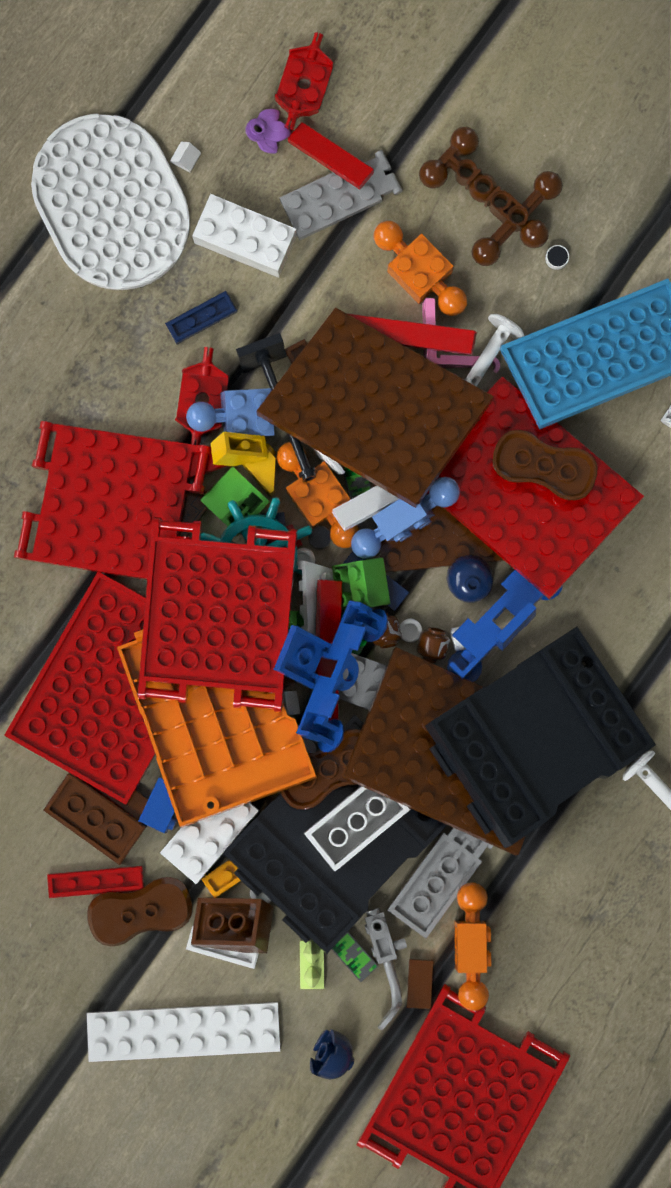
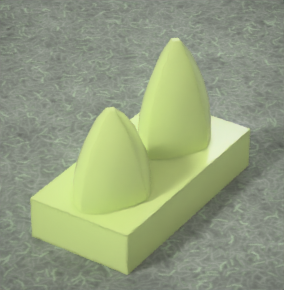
M300 940V989H324V951L312 940H309L307 943Z

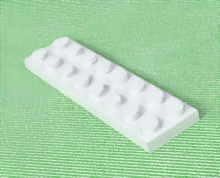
M278 1002L87 1013L89 1062L280 1052Z

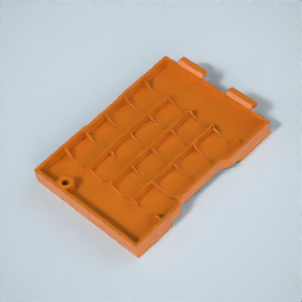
M143 630L134 633L136 640L117 647L139 712L144 719L157 757L156 760L180 827H186L317 778L303 737L296 733L298 729L297 721L288 716L284 703L282 712H274V709L246 706L233 708L234 689L188 685L186 703H179L178 700L147 697L146 700L138 699ZM147 682L148 688L179 691V684ZM243 690L242 697L275 699V693ZM209 802L214 803V807L212 809L208 808Z

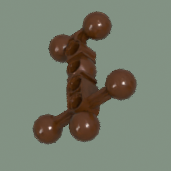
M468 126L459 127L452 133L450 138L451 146L438 160H428L423 163L419 170V178L424 186L433 189L444 185L448 178L447 169L450 167L456 173L455 179L457 183L465 186V189L469 190L474 200L485 203L484 206L486 208L489 207L490 212L503 223L491 237L480 238L472 246V257L477 264L491 266L496 263L501 254L500 246L514 232L520 231L521 241L529 248H539L547 242L549 231L545 223L538 219L528 221V217L544 200H552L560 195L563 183L557 173L553 171L540 173L534 180V191L520 204L507 191L501 190V186H497L493 176L482 173L480 168L477 169L476 164L472 160H462L459 158L460 155L472 154L479 146L477 133ZM463 169H468L471 171L472 175L466 177L463 176L460 173V171ZM485 184L489 190L481 192L477 186ZM501 199L506 203V206L498 207L494 201ZM520 215L523 221L519 223L514 222L511 216Z

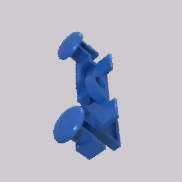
M516 570L501 583L507 591L478 622L474 624L468 618L452 634L466 649L457 651L450 657L447 665L448 671L460 676L462 679L465 678L471 682L476 681L482 672L481 661L495 646L503 651L513 641L514 637L536 617L537 608L535 605L540 599L549 600ZM562 587L552 596L551 599L559 595V593L562 590ZM507 609L515 617L501 629L494 621Z
M348 602L332 644L298 626L291 625L273 669L313 689L296 733L309 740L317 741L319 749L323 752L335 750L343 740L344 726L342 722L338 719L329 720V718L332 717L340 695L335 694L336 690L345 691L350 689L358 678L359 667L356 658L351 655L352 650L358 651L362 639L367 642L378 640L387 629L388 616L386 612L381 609L372 611V608L361 602ZM321 657L337 661L331 678L315 673ZM345 669H348V677L344 680L343 673Z

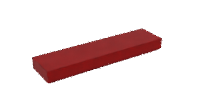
M303 122L287 138L288 143L359 190L374 174L373 168Z
M143 866L47 874L49 898L135 891L144 888Z

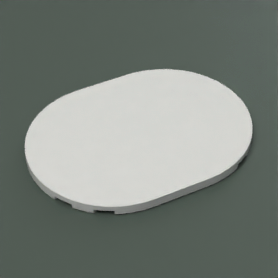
M90 114L70 120L56 129L47 138L34 161L31 182L32 194L36 207L68 267L85 281L98 287L112 290H129L143 287L166 274L178 261L185 248L189 235L190 217L183 191L160 146L152 135L144 128L124 117Z

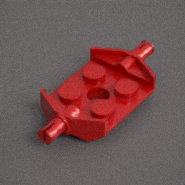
M318 32L314 33L311 45L289 49V57L277 94H275V101L282 109L288 112V118L284 126L287 129L290 126V130H294L297 118L319 113L333 69V61L320 50L324 37L321 33H319V37ZM302 79H307L311 85L307 89H302L298 86V82Z
M204 347L203 361L182 369V381L175 421L191 432V444L195 445V442L196 445H200L203 434L222 428V423H215L211 429L199 432L192 429L186 419L189 407L196 403V398L201 393L209 396L208 403L214 409L222 408L221 393L227 391L229 376L213 365L214 348Z

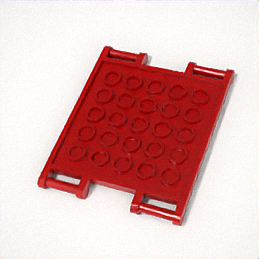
M41 421L39 427L41 434L36 459L33 460L32 467L49 471L41 513L22 512L21 519H23L18 550H15L14 558L147 580L153 517L181 522L186 493L204 494L205 486H203L208 455H211L212 451L211 447ZM50 432H55L56 437L51 462H45ZM199 454L194 484H188L193 455ZM32 522H38L33 553H28L27 548ZM160 531V537L192 540L191 537L178 536L179 531Z
M153 517L138 699L146 700L147 697L178 700L179 703H186L188 685L234 689L233 708L246 706L274 709V712H282L285 675L273 669L289 632L297 529L281 531L259 529L257 526L249 525L247 544L200 540L202 521L194 520L193 523L167 521L162 520L160 517ZM160 531L192 532V540L160 537ZM256 538L288 541V548L255 545ZM147 682L179 684V691L148 688ZM243 690L275 693V699L242 697Z
M444 984L356 1145L362 1149L365 1147L390 1161L392 1166L397 1169L402 1165L406 1155L410 1154L448 1176L442 1188H455L453 1186L456 1181L467 1188H500L568 1063L570 1054L564 1051L561 1053L535 1038V1034L529 1031L525 1034L520 1047L513 1045L478 1025L486 1010L485 1006L477 1011L468 1010L474 1014L472 1019L469 1020L443 1005L445 998L463 1007L459 1001L458 993L450 990L451 987ZM529 1046L558 1061L555 1068L527 1053ZM371 1133L400 1149L399 1153L395 1154L369 1139Z

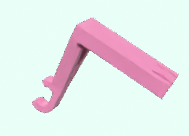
M425 298L422 303L423 324L436 325L435 298ZM424 349V357L444 369L473 367L480 357L440 355V358H437V350ZM495 357L492 364L494 365L493 371L497 373L500 369V362Z

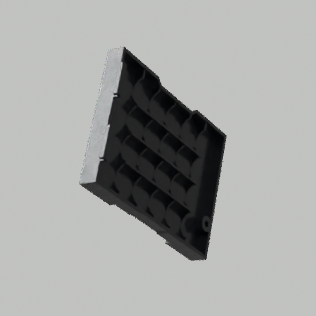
M577 626L518 664L516 668L498 680L478 690L425 725L436 743L429 750L447 777L456 773L473 799V802L467 805V808L484 834L493 830L504 848L512 846L556 814L559 804L597 778L606 779L656 745Z
M354 715L344 725V731L348 729L362 730L364 723ZM358 784L345 785L330 792L315 807L304 810L293 808L280 794L222 854L238 868L234 874L254 894L259 896L263 892L286 915L282 921L305 943L311 939L328 954L368 910L369 899L408 858L418 857L447 826L446 824L409 808L410 810L337 871H333L304 835V832L360 787Z

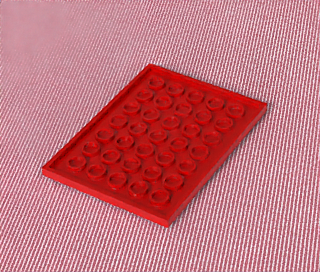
M501 377L487 392L493 396L492 403L438 477L452 478L457 482L460 489L457 502L452 506L443 508L550 600L642 501L644 495L557 422L539 429L522 393L504 377ZM523 430L553 447L585 450L593 456L598 468L597 478L592 490L582 499L566 500L560 498L543 485L533 482H511L503 479L493 467V453L499 439L509 431Z
M97 572L4 736L123 804L128 805L156 754L144 719L139 712L117 647L136 640L134 633L143 630L146 598L106 575Z

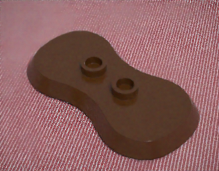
M513 430L505 433L499 439L493 453V467L503 479L511 482L537 483L566 500H579L586 497L592 490L597 478V463L593 456L585 450L553 447L523 430Z
M345 730L342 742L331 752L319 750L309 753L317 778L280 791L290 806L302 810L310 809L318 805L333 790L345 785H356L344 779L343 775L361 730Z
M161 877L135 892H107L100 894L90 902L87 910V919L90 931L99 943L106 946H120L136 935L146 931H175L182 928L189 922L192 916V901L186 886L180 880L172 877Z

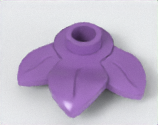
M276 109L261 111L258 118L250 120L245 128L248 138L256 141L262 151L271 154L277 153V142L283 141L291 135L290 129L284 127L286 124L278 121L280 112ZM254 127H259L261 132H256Z

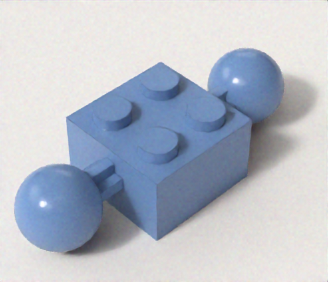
M271 388L223 391L221 393L222 408L214 409L207 402H196L187 411V422L192 429L199 432L207 431L215 423L223 422V432L261 435L265 437L274 436V425L257 416L256 412L270 394Z
M440 477L436 479L429 489V494L421 500L416 508L398 499L374 515L372 518L378 528L375 530L361 529L353 535L351 548L354 554L363 559L372 558L379 552L381 542L385 539L387 541L402 542L412 535L410 531L413 529H422L432 522L430 518L435 516L432 508L436 506L449 507L457 502L460 495L457 482L449 477Z

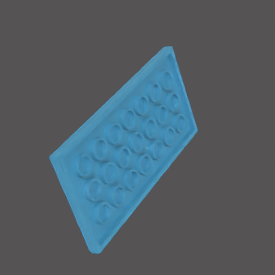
M669 279L500 346V351L539 429L671 376V282Z

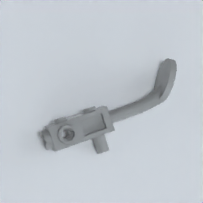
M377 908L366 912L367 917H364L366 925L364 926L366 933L370 935L373 948H371L373 956L376 957L378 964H384L391 989V1009L378 1025V1028L383 1030L402 1006L400 985L392 960L397 959L395 951L407 948L405 938L392 942L384 913L380 912V909ZM375 923L380 924V928L378 930L374 928Z

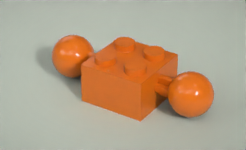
M384 221L375 228L374 241L376 245L382 250H393L398 255L388 264L387 272L418 304L434 292L438 296L439 309L445 315L457 316L465 310L467 306L465 292L455 286L448 287L444 283L452 274L454 266L422 233L411 244L407 245L403 241L402 229L397 223Z
M291 442L284 443L277 451V462L282 469L294 472L298 480L286 487L287 494L312 529L327 519L332 526L330 529L332 542L340 548H350L353 535L359 531L358 525L344 532L332 513L334 508L351 500L325 461L315 467V479L303 482L302 478L299 477V473L302 470Z
M474 882L466 883L459 889L457 902L460 908L465 911V921H454L455 969L457 973H466V982L459 988L458 998L461 1005L471 1011L482 1009L488 1002L489 991L486 985L481 982L480 973H487V967H491V952L487 950V942H491V928L486 926L483 920H480V911L486 906L488 897L484 887Z

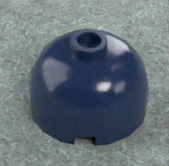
M465 555L456 559L448 568L446 580L448 588L454 597L463 602L474 603L488 596L493 586L494 577L492 569L486 561L479 556Z
M330 1029L331 1031L326 1030L322 1033L313 1050L317 1051L315 1059H310V1071L313 1075L332 1080L341 1077L347 1070L349 1071L353 1067L355 1059L353 1057V1047L349 1039L340 1032Z

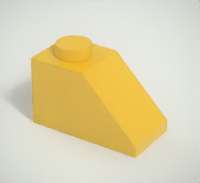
M223 432L211 442L213 465L238 466L268 458L265 436Z
M266 443L267 459L243 464L242 466L272 497L275 494L276 458L274 455L276 452Z

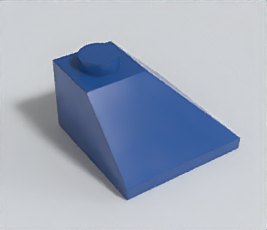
M159 777L138 821L162 833H168V830L173 831L178 820L175 816L176 814L164 780Z

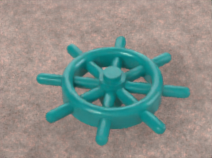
M277 497L273 498L266 515H248L244 517L237 502L231 500L228 503V507L235 521L225 529L221 537L203 532L201 533L200 540L234 543L231 542L232 539L241 532L247 544L249 525L262 526L261 529L289 531L280 521L275 519L281 501ZM305 526L297 530V540L310 535L312 527ZM258 538L257 542L255 541V545L265 546L267 539ZM276 540L266 546L282 548L286 546L288 548V541ZM296 547L294 572L302 575V569H298Z

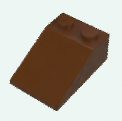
M198 898L191 945L243 953L267 954L274 906L263 899Z

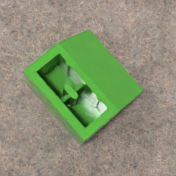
M233 466L201 499L227 526L235 521L228 507L229 501L234 500L237 502L244 517L258 515L270 502Z
M383 558L332 566L334 581H342L341 612L346 610L349 601L361 602L368 607L390 604Z

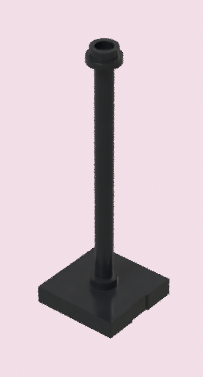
M280 333L236 349L243 373L262 366L271 391L278 383L271 363L287 357ZM288 434L302 470L299 473V477L302 478L303 482L315 479L316 469L315 467H310L301 441Z

